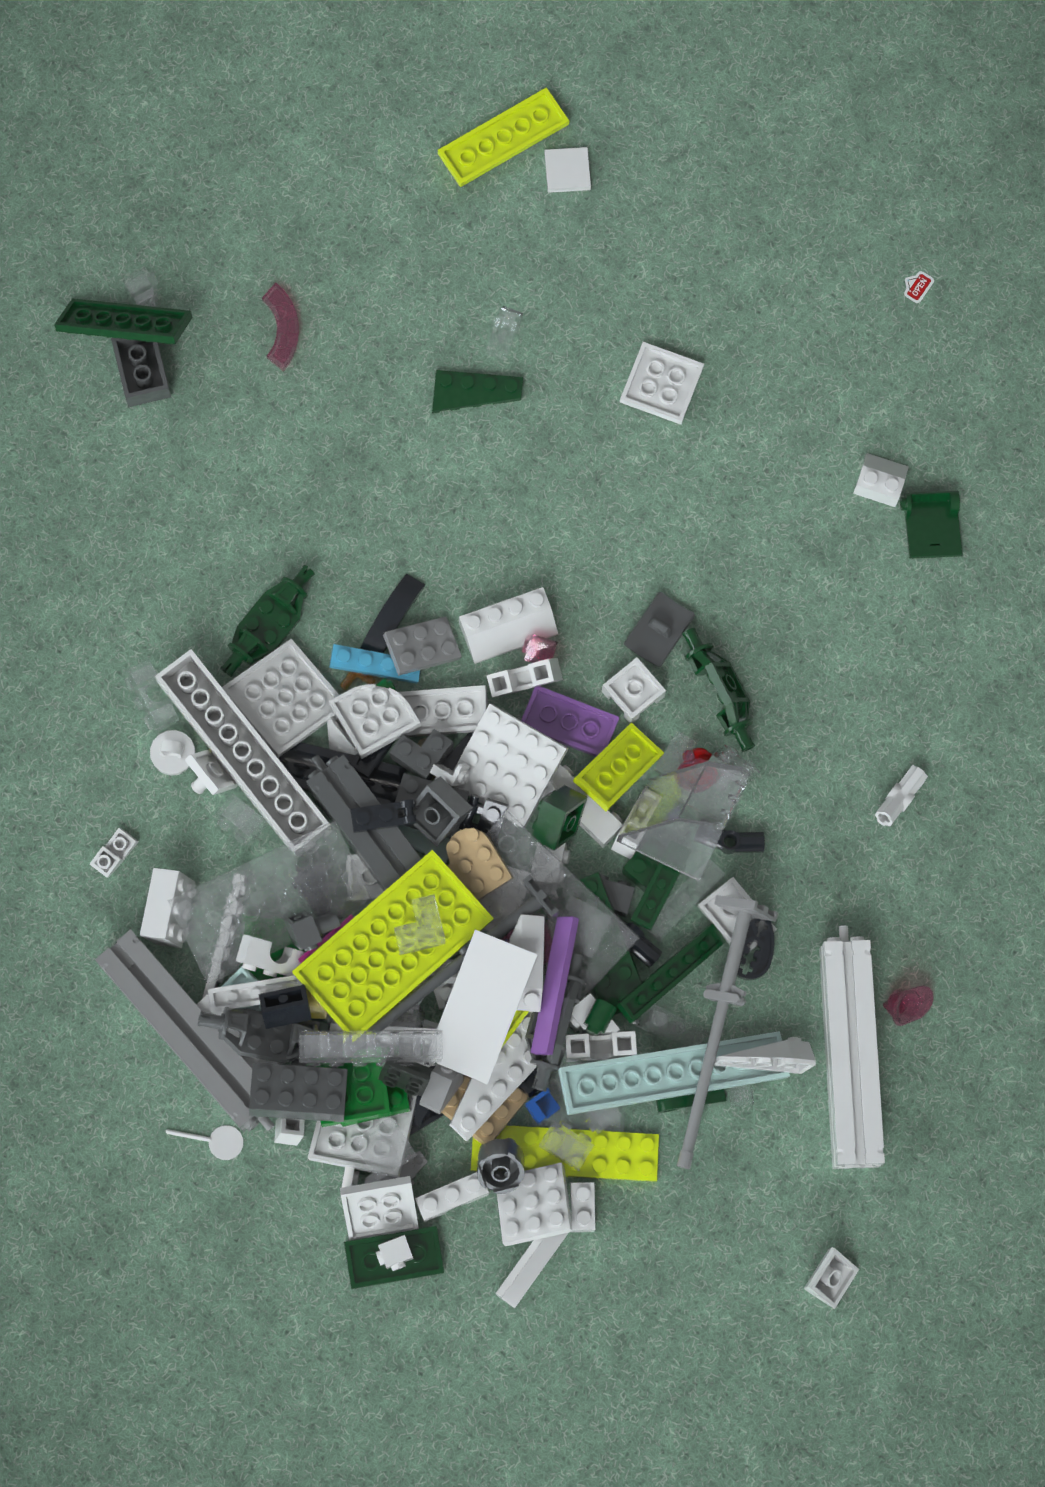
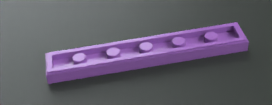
M574 916L557 917L543 986L541 1010L538 1012L530 1052L536 1055H553L579 918Z

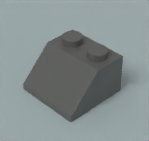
M440 776L428 784L414 801L415 807L413 811L414 815L417 816L418 823L413 825L437 847L462 823L473 807Z

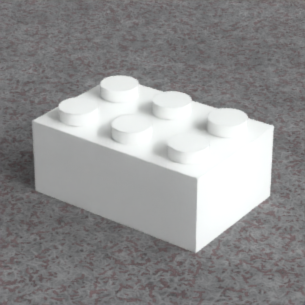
M153 868L140 936L156 945L182 948L183 942L187 938V921L192 913L190 907L192 897L196 893L194 880L180 871Z

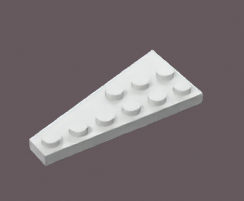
M531 1011L527 1013L502 1047L488 1084L473 1078L470 1079L463 1098L460 1100L449 1124L465 1141H468L536 1068V1065L530 1063L532 1058L525 1039L532 1015ZM542 1055V1060H544L547 1055Z

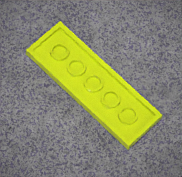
M546 87L438 149V155L458 185L462 187L569 125V119Z

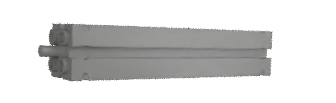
M130 929L116 941L115 945L99 955L95 961L243 1132L246 1129L248 1131L253 1130L259 1123L267 1131H270L275 1124L268 1117L249 1116L252 1068L241 1055H238L224 1040L218 1038V1029L198 1026L201 1009Z

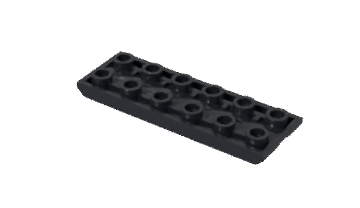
M300 742L278 759L303 790L308 791L306 783L309 780L308 776L317 769L311 761L313 757L319 755L326 764L334 756L341 757L344 754L351 764L356 755ZM381 762L370 779L359 773L358 775L380 804L395 802L406 769L401 766Z

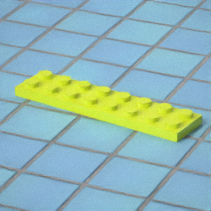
M506 1126L496 1138H512L515 1140L524 1153V1171L562 1163L565 1168L566 1177L657 1182L659 1134ZM475 1138L472 1140L471 1171H477L478 1153L482 1145Z

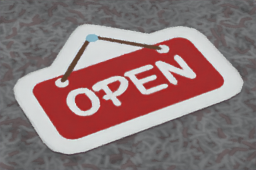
M919 271L915 276L905 278L906 290L904 295L913 302L919 303L934 283V279L922 271Z

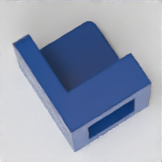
M547 1088L546 1092L542 1091L525 1103L526 1109L538 1125L560 1110V1106L550 1094L549 1088Z

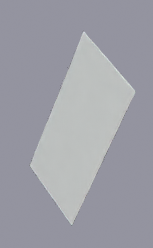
M475 930L426 1059L488 1084L537 954Z

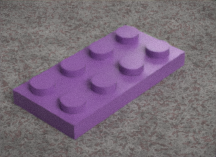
M538 686L533 690L521 721L558 743L597 757L609 745L619 717Z

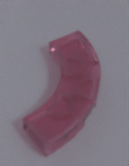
M275 283L262 297V301L272 311L277 324L276 339L267 355V359L282 371H285L297 349L299 323L291 299L282 287Z

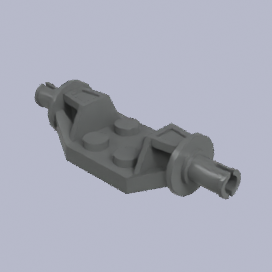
M572 953L567 978L568 985L565 989L553 1055H547V1061L542 1060V1055L530 1053L532 1058L530 1063L538 1068L534 1084L532 1085L534 1089L547 1091L551 1072L559 1070L566 1048L562 1046L575 1003L579 1004L582 986L586 985V981L579 977L584 959L582 955ZM532 1012L525 1036L530 1052L538 1012Z
M225 1007L221 1015L200 1011L198 1018L200 1020L198 1021V1026L218 1029V1038L224 1040L238 1055L285 1064L304 1056L311 1057L315 1048L334 1053L338 1045L336 1043L338 1038L318 1035V1027L315 1024L310 1026L303 1022L266 1029L261 1011L250 1009L230 1010L229 1007ZM227 1028L239 1031V1038L227 1032ZM295 1043L307 1044L303 1048H294Z

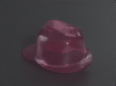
M924 985L909 990L896 989L891 993L888 1000L883 1002V1007L893 1017L896 1025L903 1026L925 1016L933 1004V992Z

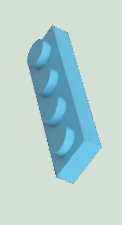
M333 644L329 668L417 684L419 681L420 670L398 676L390 654Z

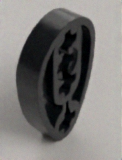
M756 918L750 921L737 973L738 978L748 981L761 978L770 968L775 945L771 921ZM760 921H764V926L767 929H763L757 937L758 927L755 923L759 924ZM753 942H756V947L760 949L759 951L755 950L753 953V958L756 961H751L749 965L752 972L743 974V969L740 968V965H745L746 958L743 955H748L750 952L747 944L751 945Z

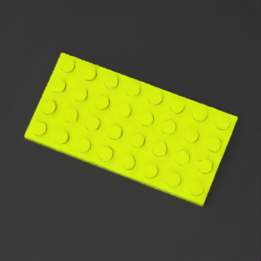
M431 850L296 967L292 973L302 985H305L309 993L345 1034L355 1042L472 939L475 930L482 931L494 918L440 857Z

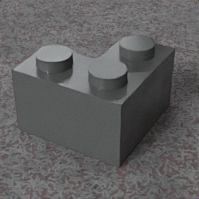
M434 729L421 747L402 734L389 754L393 761L415 776L431 780L434 776L430 773L433 765L443 764L454 749L453 741Z

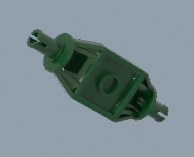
M303 565V568L293 580L283 577L280 583L264 592L236 627L232 643L228 644L232 655L220 667L224 673L227 672V675L232 677L242 662L252 665L255 661L263 659L282 644L301 619L304 599L308 596L303 587L315 575L312 569L308 570V566ZM297 595L298 597H297V599H296L294 605L292 606L291 603H292L293 599L295 598V596ZM257 646V647L259 648L258 650H256L255 652H253L251 655H248V653H249L254 647Z
M695 628L686 630L682 635L691 651L685 656V660L690 662L696 676L707 674L708 680L715 686L718 692L717 698L725 706L723 710L716 714L725 730L723 732L724 736L734 735L742 752L754 748L755 744L747 731L748 726L753 723L752 719H748L750 700L731 663L711 651L714 648L713 643L702 644Z

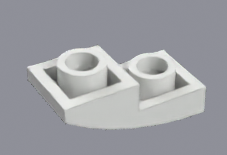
M118 828L106 846H102L90 865L109 878L139 841L122 828Z

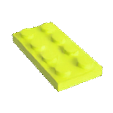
M630 723L574 778L573 782L607 812L663 756L664 752L633 723Z

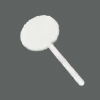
M232 1126L218 1127L211 1133L210 1137L170 1129L166 1130L167 1134L208 1141L211 1153L221 1160L235 1158L241 1153L243 1148V1137Z

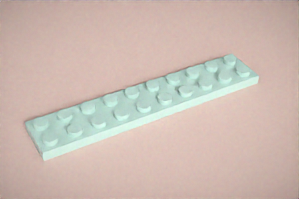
M780 1031L720 1041L716 1058L782 1041ZM707 1043L560 1067L558 1072L567 1115L695 1094ZM714 1066L708 1091L790 1077V1074L787 1072Z

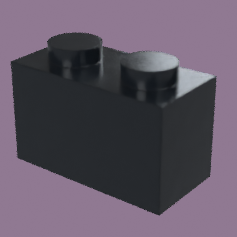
M305 985L259 994L266 1029L312 1020Z

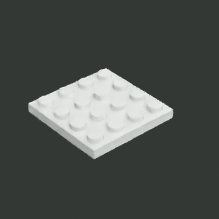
M292 639L222 687L277 758L325 725L329 718L336 716L329 701L339 696V694Z
M489 704L453 770L455 772L458 764H468L470 766L468 770L469 776L463 784L453 787L469 791V796L471 794L480 796L478 802L483 805L487 798L509 804L505 818L522 828H526L569 748L494 704Z
M408 1094L410 1112L345 1127L341 1124L322 1127L320 1121H317L308 1159L399 1178L415 1115L417 1096Z

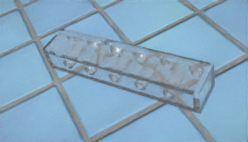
M442 1030L301 1031L299 1034L300 1063H306V1066L309 1067L320 1066V1063H329V1066L333 1067L343 1066V1063H353V1066H366L367 1063H376V1066H384L386 1060L400 1062L402 1066H413L414 1062H423L424 1066H436L437 1062H442L443 1059Z

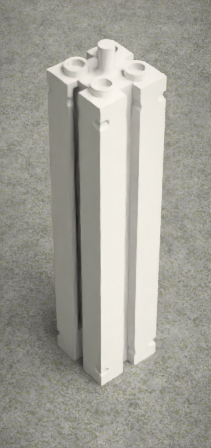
M839 926V937L827 938V941H824L819 948L832 1169L876 1168L885 1163V1157L883 1153L884 1141L872 957L870 954L871 942L870 940H864L862 936L851 937L849 941L848 926Z

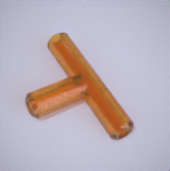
M349 672L340 683V687L343 690H347L356 677L366 684H375L376 679L370 675Z

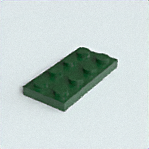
M437 1226L344 1242L351 1289L444 1273ZM405 1235L413 1259L405 1262V1267L392 1271V1268L387 1269L385 1264L380 1266L376 1252L380 1251L378 1245Z

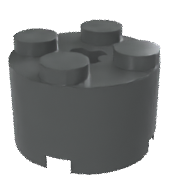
M512 1138L494 1139L480 1146L477 1159V1177L479 1183L485 1189L487 1187L493 1190V1193L506 1194L516 1190L523 1180L524 1153Z

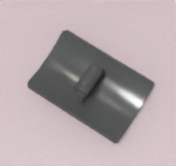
M658 592L625 640L624 645L651 664L661 667L681 638L682 633L685 632L694 619L695 614L667 597L664 593Z

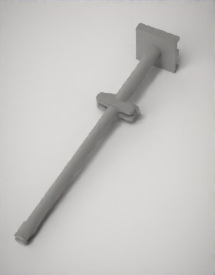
M716 895L714 904L736 915L737 919L721 983L707 985L703 993L705 998L717 1002L682 1150H680L677 1166L690 1170L694 1155L693 1150L728 1005L743 1006L746 1002L744 998L746 992L736 987L735 981L750 919L776 921L778 912L769 911L767 906L758 905V902L754 900Z

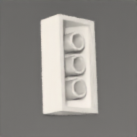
M543 587L459 617V625L474 664L558 635L552 609Z

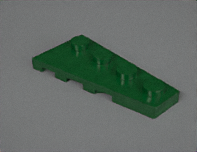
M436 370L432 414L446 410H460V408L480 407L486 404L494 405L521 401L523 377Z

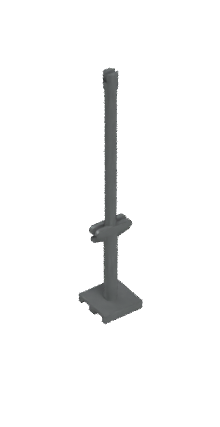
M528 875L523 879V883L533 897L486 934L501 940L515 928L521 914L532 915L540 908L544 910L552 922L556 921L557 917H560V913L550 902L544 891L534 882L533 877ZM468 947L462 948L459 951L460 956L393 1007L355 1042L351 1040L340 1050L338 1049L326 1058L328 1063L337 1058L338 1061L332 1064L331 1067H339L353 1053L457 973L461 968Z

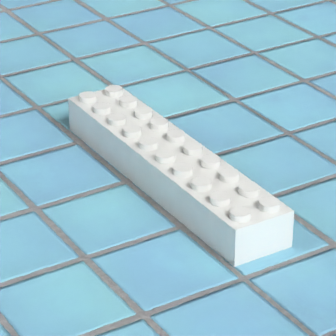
M192 649L155 676L160 687L294 857L331 830L326 818Z

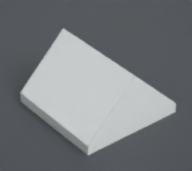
M831 1247L827 1250L804 1289L835 1309L859 1269L838 1250Z

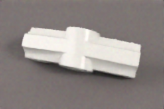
M912 765L901 781L895 784L885 798L886 801L875 814L877 822L883 826H891L899 814L906 810L914 799L915 793L928 777L922 769Z

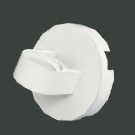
M177 730L165 731L159 734L153 740L150 748V758L154 766L161 773L167 775H180L190 768L185 760L195 753V746L191 738Z

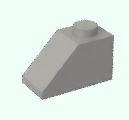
M437 1064L431 1072V1078L421 1097L420 1105L441 1114L462 1085L464 1074Z

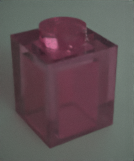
M532 634L529 640H525L522 652L525 653L524 661L535 663L554 658L558 642Z

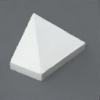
M337 716L329 718L327 721L329 749L357 755L358 751Z

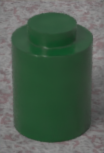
M596 998L583 1023L587 1026L585 1030L595 1036H598L599 1033L605 1034L617 1008L604 1000Z

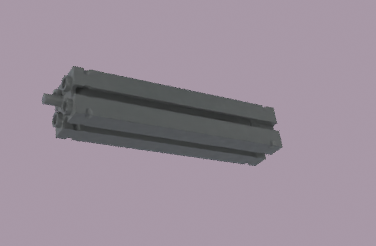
M344 754L341 757L334 756L326 764L319 755H316L311 761L317 769L308 776L309 780L306 781L308 791L314 796L317 803L360 858L382 890L385 891L421 860L420 856L398 827L353 833L350 809L381 804L350 765Z

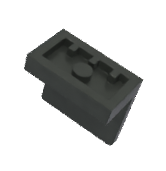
M388 1052L378 1079L389 1087L404 1089L409 1095L422 1096L431 1078L432 1068Z

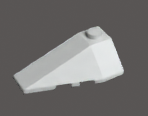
M521 914L510 937V944L535 953L537 957L516 1010L540 1012L543 992L544 916Z
M790 1037L788 1040L718 1056L715 1059L714 1066L802 1074L815 1066L816 1060L809 1042L801 1041L802 1039L798 1037Z

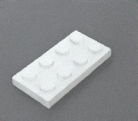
M486 685L398 692L410 704L421 723L420 727L404 735L406 737L429 736L434 729L443 735L474 732L488 707Z

